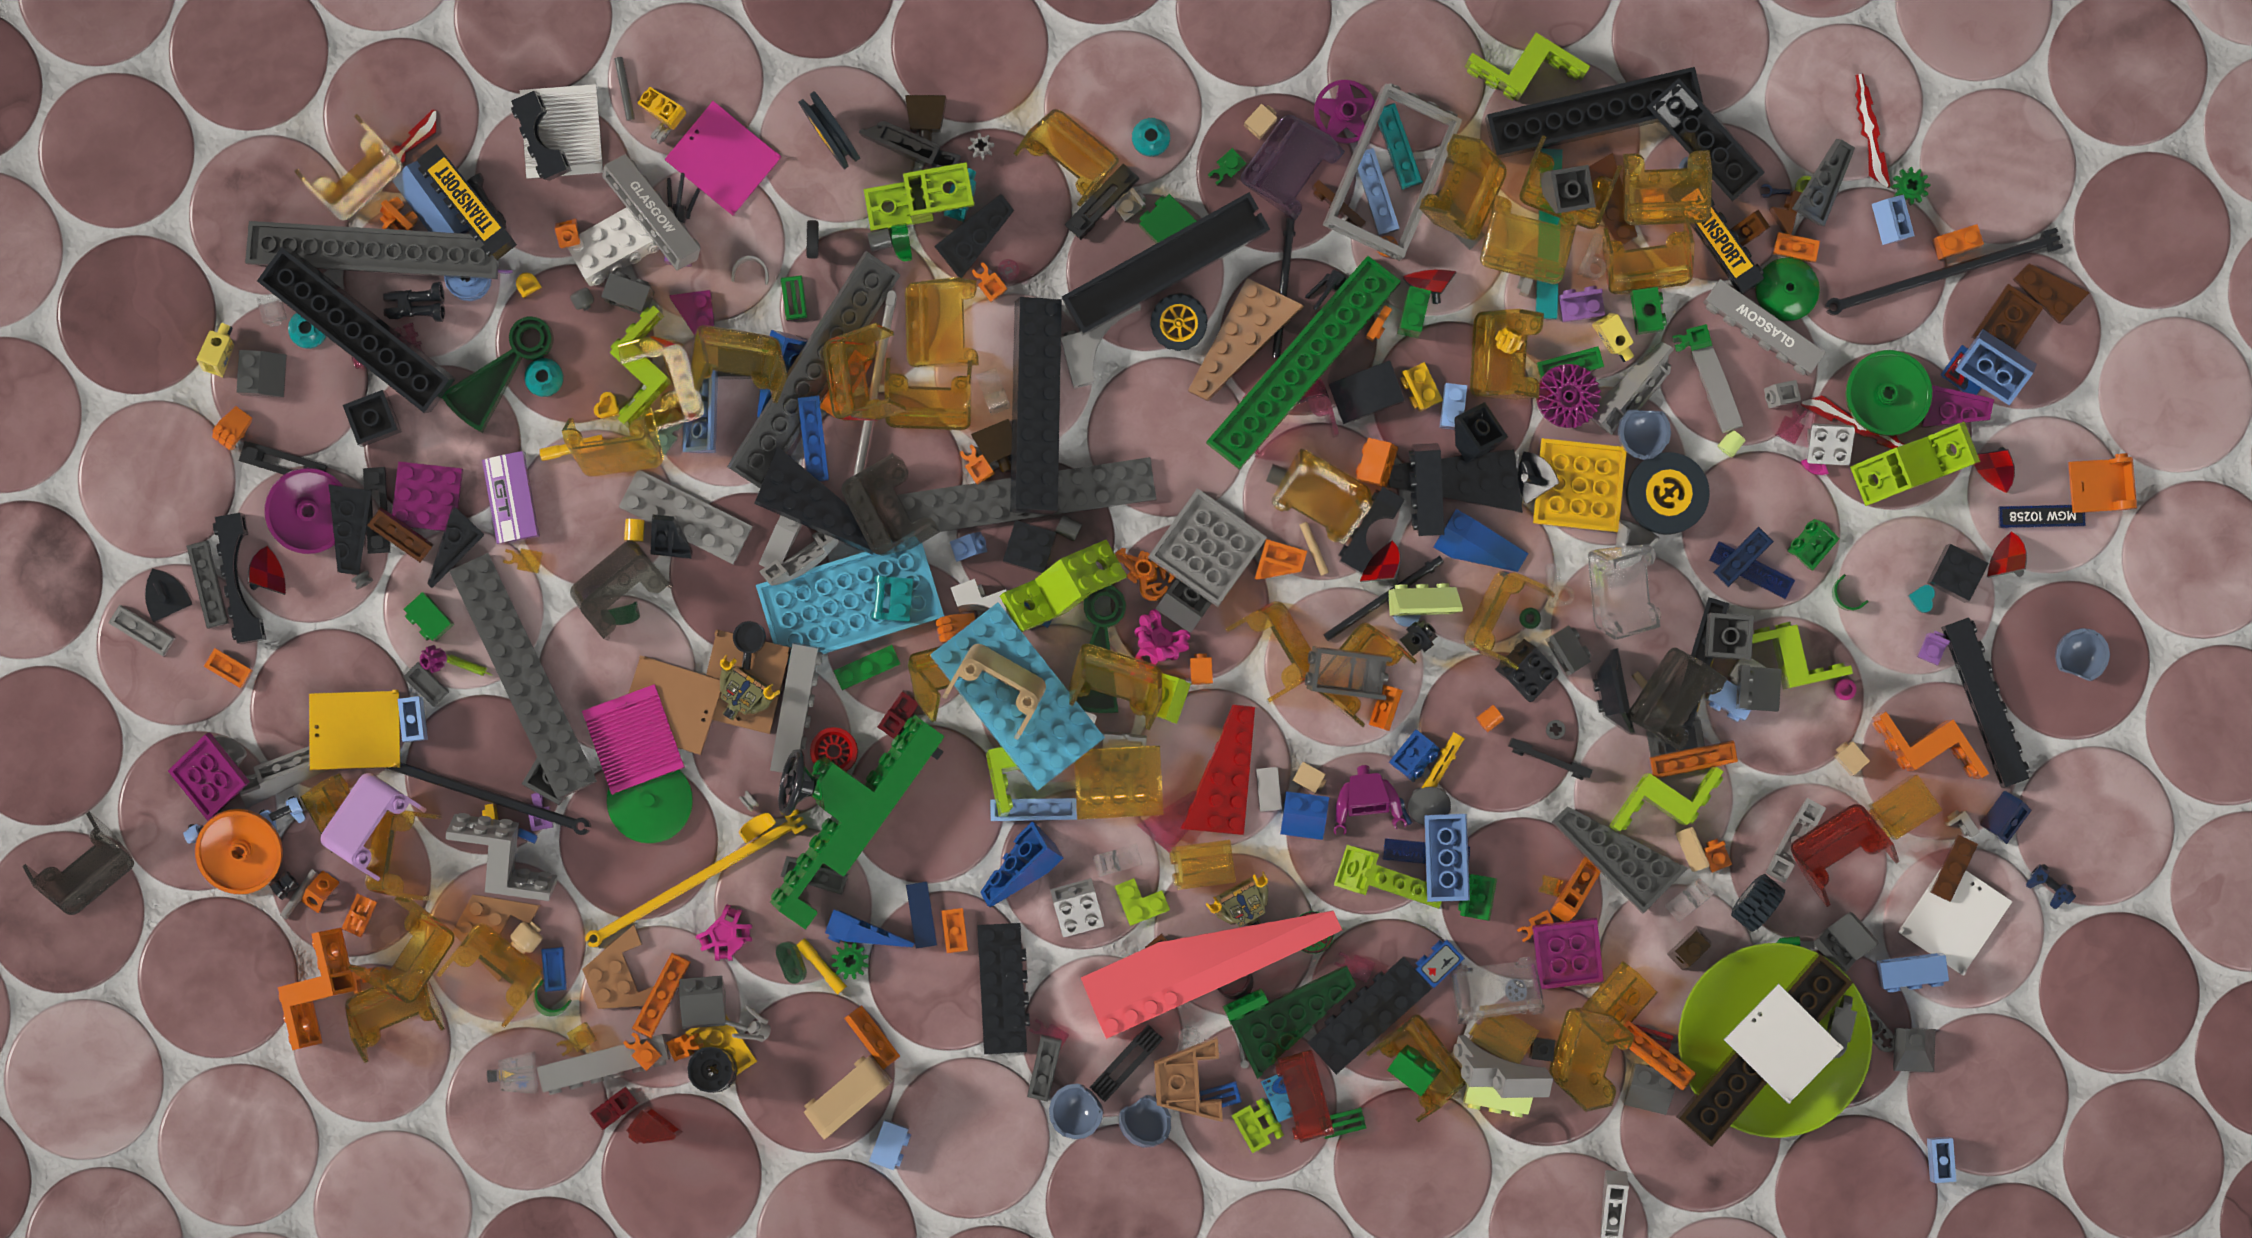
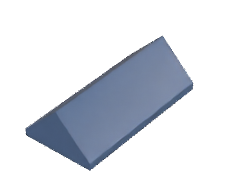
M418 161L406 165L392 182L428 232L466 234L471 229L468 224L462 225L456 217L458 211L455 208L450 210L443 201L446 198L442 192L438 194L430 185L433 180L430 177L425 178L418 170L421 166Z
M716 365L685 367L684 411L700 418L686 422L687 419H683V452L716 453L718 399Z
M1467 814L1424 815L1427 902L1470 900Z

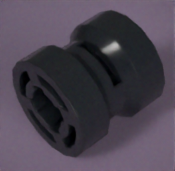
M287 870L281 874L279 879L269 883L270 888L281 900L285 899L291 890L295 891L300 887L296 879Z

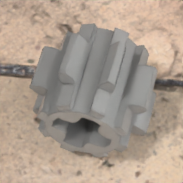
M978 133V138H970L973 145L969 146L968 150L974 151L973 158L981 156L982 160H984L985 155L992 156L990 148L994 147V143L988 142L989 135L981 137V134ZM979 142H983V145H985L984 151L975 148L979 146Z

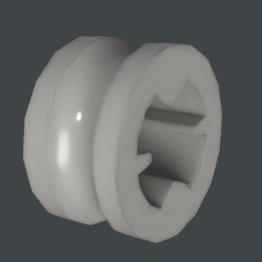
M663 123L659 124L651 135L652 139H657L658 144H661L671 131L670 128H665Z
M748 791L745 792V796L739 797L751 812L754 806H759V803Z

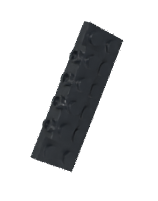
M1021 924L977 925L984 1054L1027 1052L1026 1026H1030V1015L1025 1013V1005L1029 1004L1028 992H1024V983H1028L1027 970H1023V962L1027 961L1026 948L1022 949Z
M1404 957L1398 960L1385 973L1380 971L1372 979L1374 983L1371 986H1363L1356 993L1358 997L1353 1002L1349 999L1340 1007L1342 1012L1337 1016L1332 1014L1324 1022L1326 1026L1307 1042L1336 1075L1432 989Z

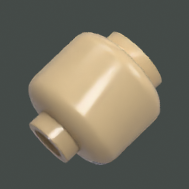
M532 921L530 924L521 922L511 934V945L522 954L525 952L532 953L543 939L539 933L542 929Z

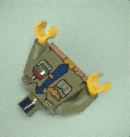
M725 655L720 661L722 667L720 674L721 699L728 703L723 715L734 720L739 711L749 715L750 713L756 714L767 709L774 697L780 694V691L773 692L771 688L773 684L768 686L740 666H734L736 659L733 658L731 662H728V655Z
M1262 871L1263 875L1260 878H1256L1254 874L1253 878L1250 877L1213 897L1215 902L1211 905L1206 903V906L1219 919L1230 925L1237 924L1241 927L1245 924L1248 926L1262 924L1258 917L1265 913L1264 907L1268 904L1269 891L1265 872Z

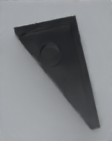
M455 506L451 509L427 582L431 588L484 536V533Z

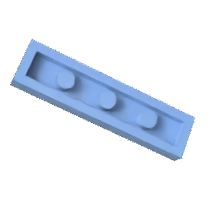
M1374 148L1365 150L1357 170L1378 235L1381 236L1400 228Z
M1076 798L1012 799L1013 807L1009 814L1003 817L998 815L996 801L990 800L991 821L1077 820Z

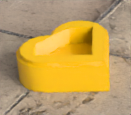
M611 392L603 393L600 396V402L594 406V414L601 419L617 416L620 412L617 399Z

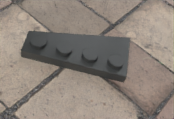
M1836 139L1792 210L1817 225L1825 226L1855 147L1842 139Z

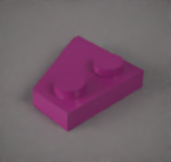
M710 290L669 295L671 301L695 336L716 333Z

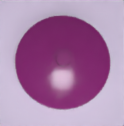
M315 468L295 469L281 476L270 488L264 505L266 525L272 536L285 548L302 554L319 553L334 546L329 484L343 486L339 480L331 474Z

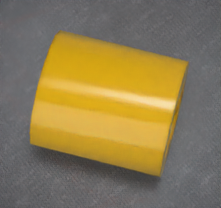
M625 519L624 540L643 542L645 520Z

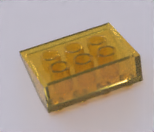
M1160 746L1090 749L1074 762L1078 820L1164 815Z

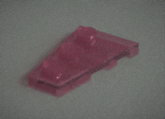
M1195 790L1137 824V826L1170 853L1188 832V830L1181 829V826L1186 820L1189 807L1193 803L1197 792Z

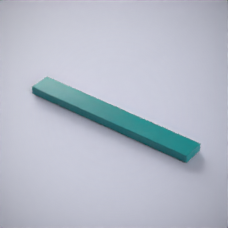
M1541 149L1540 173L1562 169L1563 149ZM1541 181L1539 190L1535 319H1557L1561 213L1556 214L1543 196Z

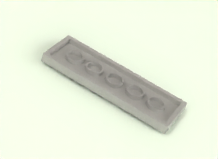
M639 469L619 505V508L651 524L653 514L674 516L687 542L733 565L753 526Z

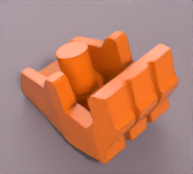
M235 406L214 427L212 438L223 446L225 445L228 450L235 449L236 443L245 437V433L252 423V417Z
M953 614L937 619L935 622L936 626L939 627L937 631L940 635V642L946 643L975 620V614Z

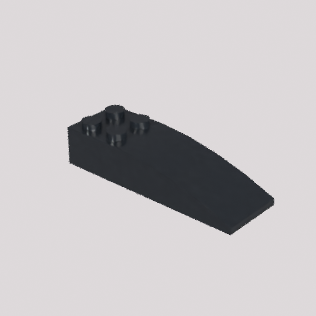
M1680 78L1647 106L1732 202L1765 173L1759 163Z

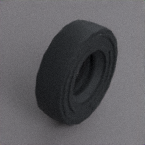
M808 220L806 256L809 259L818 258L819 222L817 220Z

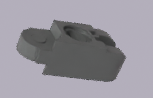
M1847 995L1842 996L1839 1007L1836 1006L1834 1012L1830 1014L1826 1030L1844 1047L1834 1058H1839L1845 1053L1847 1044L1851 1041L1857 1015L1856 1011L1851 1010L1853 997Z

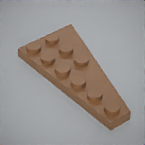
M1247 278L1188 391L1209 401L1304 306Z

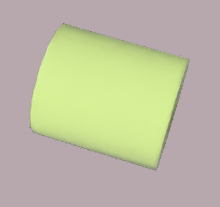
M1731 430L1717 447L1732 458L1746 440L1739 433Z

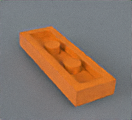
M862 1005L844 1018L883 1070L900 1057Z

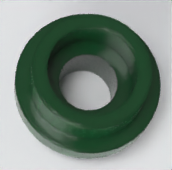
M1526 608L1521 612L1519 620L1524 628L1534 629L1540 624L1541 615L1535 608ZM1529 614L1534 617L1531 623L1526 620V616Z

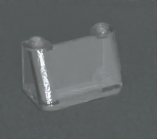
M1642 544L1592 550L1588 554L1594 622L1599 631L1615 640L1660 627L1661 612L1658 607L1650 602L1647 566L1654 564L1656 559L1654 547Z
M1523 957L1518 959L1519 962L1467 968V965L1457 966L1454 971L1450 972L1457 1025L1468 1023V1020H1473V1017H1475L1476 1021L1480 1020V1018L1518 1013L1523 1015L1527 1014L1528 1010L1532 1012V1015L1543 1014L1545 1005L1536 961L1531 960V957Z

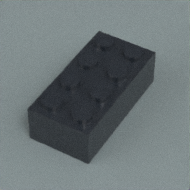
M1438 443L1412 444V450L1409 451V463L1413 467V472L1409 474L1411 488H1414V493H1410L1412 509H1415V514H1411L1413 530H1417L1418 536L1444 535L1441 449Z

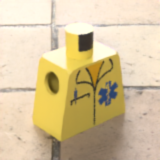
M1609 313L1592 324L1611 354L1618 353L1623 362L1634 357L1629 348L1634 342L1618 314ZM1618 336L1619 342L1616 344L1615 340Z
M221 323L218 332L209 331L196 359L202 371L223 378L234 348L230 338L233 329L231 326Z

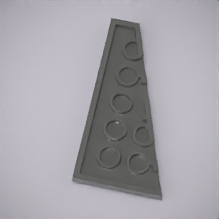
M1568 806L1552 821L1569 841L1642 914L1688 869Z

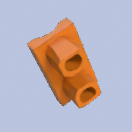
M398 197L390 201L385 199L381 203L382 208L380 212L383 216L380 220L384 223L382 229L412 231L418 222V216L413 211H409L403 216L399 211L404 208V203Z
M357 893L343 923L342 930L362 938L378 902Z

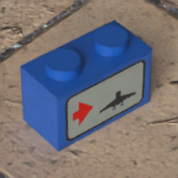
M1446 939L1443 942L1441 940L1436 942L1431 947L1433 952L1428 957L1424 954L1416 962L1418 966L1415 970L1432 988H1435L1465 959Z

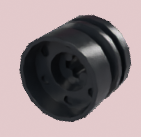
M706 1047L698 1050L690 1058L687 1067L688 1078L692 1085L700 1091L708 1093L723 1092L728 1089L735 1081L738 1072L734 1057L725 1049L717 1047ZM715 1065H717L716 1069L719 1070L718 1074L711 1075L712 1071L709 1070L710 1066L714 1067Z

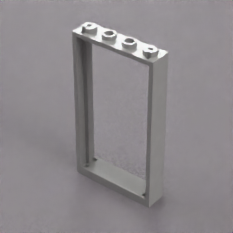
M1389 83V85L1385 84L1378 94L1323 226L1398 261L1403 259L1463 119L1458 118V115L1452 111L1439 109V106L1433 102L1428 101L1426 103L1420 100V97L1414 93L1409 92L1407 94L1401 91V88L1392 83ZM1388 98L1449 126L1398 245L1337 217Z

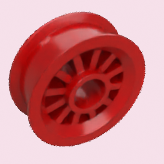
M836 727L826 728L820 731L812 740L810 756L814 764L820 759L819 756L826 755L832 762L834 760L838 766L839 759L843 763L839 767L847 772L857 760L858 746L854 737L846 730ZM833 735H837L835 742L833 740ZM829 736L831 743H828L825 738ZM840 737H843L844 740L840 744H838ZM823 741L827 746H821L820 743ZM847 742L849 746L842 748V746ZM832 745H837L840 748V753L837 757H831L828 753ZM819 748L824 749L825 752L818 753ZM850 749V754L843 753V751ZM843 755L848 757L847 761H845L841 756Z

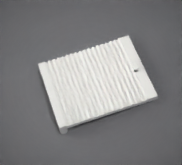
M596 84L519 90L520 97L532 91L540 93L547 113L540 121L539 136L543 144L549 149L564 151L572 171L562 176L603 173ZM523 138L526 178H540L536 171L537 162L535 158L530 156L527 149L530 145L527 138Z
M1965 871L1951 902L1930 893L1939 874L1938 872L1898 933L1930 954L1942 953L1946 955L1947 965L1964 976L1967 968L2012 901L1968 871Z
M1779 984L1724 1039L1788 1104L1844 1049Z

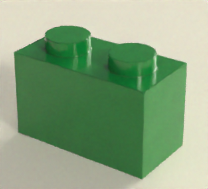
M424 592L420 593L404 608V611L407 613L405 615L406 619L412 625L416 623L421 628L419 633L427 641L431 639L436 642L454 625Z
M1408 1044L1399 1052L1387 1069L1388 1072L1420 1097L1429 1089L1441 1072L1435 1063L1424 1058L1417 1049L1410 1047Z

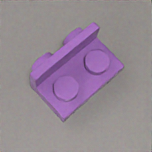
M1597 286L1585 287L1582 292H1576V289L1563 291V294L1558 297L1562 323L1605 316L1602 297L1603 289H1597Z

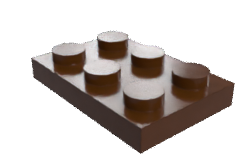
M2007 284L1971 337L1976 339L1981 330L1984 329L2011 348L2016 349L2043 310V307L2010 284Z

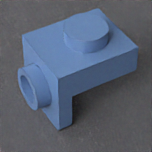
M981 532L971 533L950 541L956 562L987 552L986 540Z

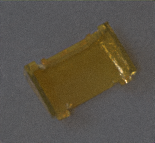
M1300 449L1272 497V504L1277 510L1282 512L1284 510L1289 511L1291 508L1326 527L1327 537L1331 541L1344 545L1372 507L1371 490L1362 482L1311 452Z

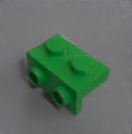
M1469 873L1470 900L1459 901L1458 910L1461 911L1460 916L1490 921L1497 878Z

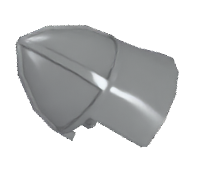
M1620 519L1615 546L1617 563L1621 568L1635 564L1647 554L1660 538L1638 524Z

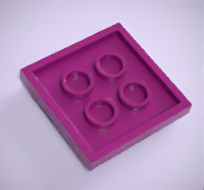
M398 461L392 515L410 528L444 531L452 507L455 506L459 509L463 469Z
M211 732L205 734L168 770L207 821L220 812L250 783Z
M1597 918L1532 926L1540 990L1604 982Z

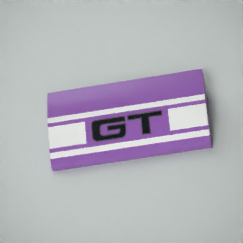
M520 451L482 460L497 544L539 537L525 453Z

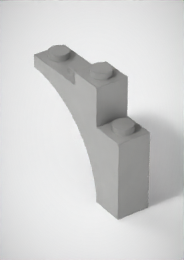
M1140 304L1082 336L1081 332L1077 333L1076 330L1064 333V337H1061V342L1074 389L1094 384L1093 363L1102 338L1120 319L1141 310Z
M1458 1035L1453 1052L1462 1065L1461 1076L1469 1087H1494L1501 1098L1550 1096L1553 1077L1545 1067H1532L1503 1060L1476 1046L1466 1035Z

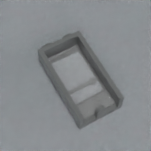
M1313 646L1312 651L1308 654L1310 667L1309 672L1305 675L1306 688L1315 692L1386 700V695L1382 694L1383 682H1388L1389 678L1388 673H1385L1386 662H1392V657L1384 654Z

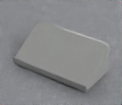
M1278 767L1256 769L1260 812L1282 810Z

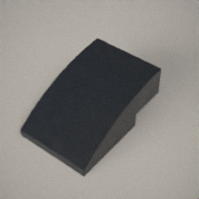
M1390 360L1329 384L1343 425L1405 401Z

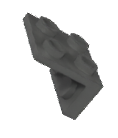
M1750 665L1738 666L1736 709L1778 712L1780 707L1782 670L1750 667Z

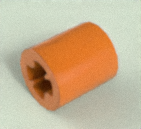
M1494 705L1476 717L1487 733L1505 720Z

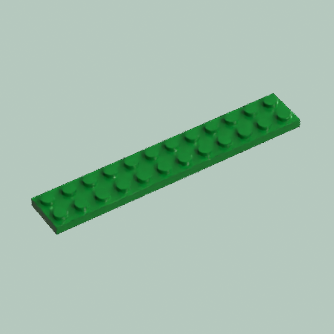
M1367 256L1211 435L1206 444L1240 470L1401 284V280Z

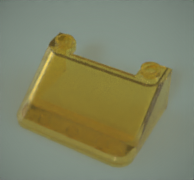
M1496 195L1490 211L1481 250L1480 262L1482 265L1490 269L1550 284L1561 282L1579 216L1564 214L1560 217L1558 225L1512 214L1511 201Z
M952 277L913 282L908 285L905 292L907 361L910 366L921 368L979 365L977 351L973 348H965L964 300L975 297L977 280Z
M647 407L640 419H635L631 422L629 426L630 436L584 443L582 434L576 429L573 418H568L562 429L566 446L582 472L587 476L657 468L664 459L652 407Z

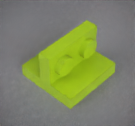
M1154 671L1140 711L1177 724L1191 684L1183 679Z

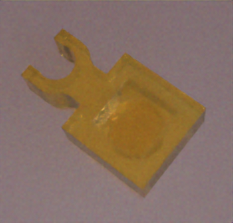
M521 548L519 555L512 550H505L506 553H511L513 558L510 561L503 560V563H518L517 570L539 574L543 556L542 552Z
M584 1022L566 1033L569 1040H562L556 1045L557 1047L562 1044L567 1046V1050L561 1053L562 1056H565L572 1051L573 1047L579 1052L596 1042L597 1039L588 1023Z

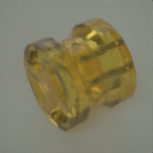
M1543 875V884L1539 887L1538 892L1559 897L1560 892L1558 890L1563 884V880Z

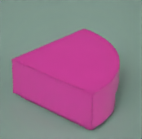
M1807 459L1801 461L1803 467L1812 474H1829L1826 464L1808 463Z

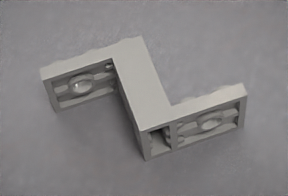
M466 813L454 814L446 831V840L488 845L485 892L544 901L550 900L557 883V875H552L549 872L538 873L531 872L528 869H515L519 823L509 819L495 820L488 816L474 817Z

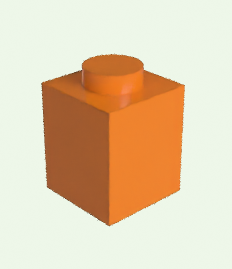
M1194 654V658H1190L1191 685L1213 684L1212 657H1207V654Z

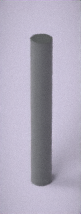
M617 57L614 60L626 121L635 120L623 57Z

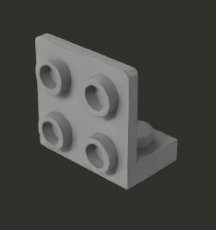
M1092 878L1050 889L1063 937L1104 927Z

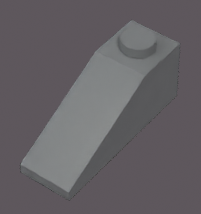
M780 516L759 565L766 567L775 560L783 563L802 524Z
M1605 1170L1600 1238L1623 1237L1629 1189L1626 1171Z

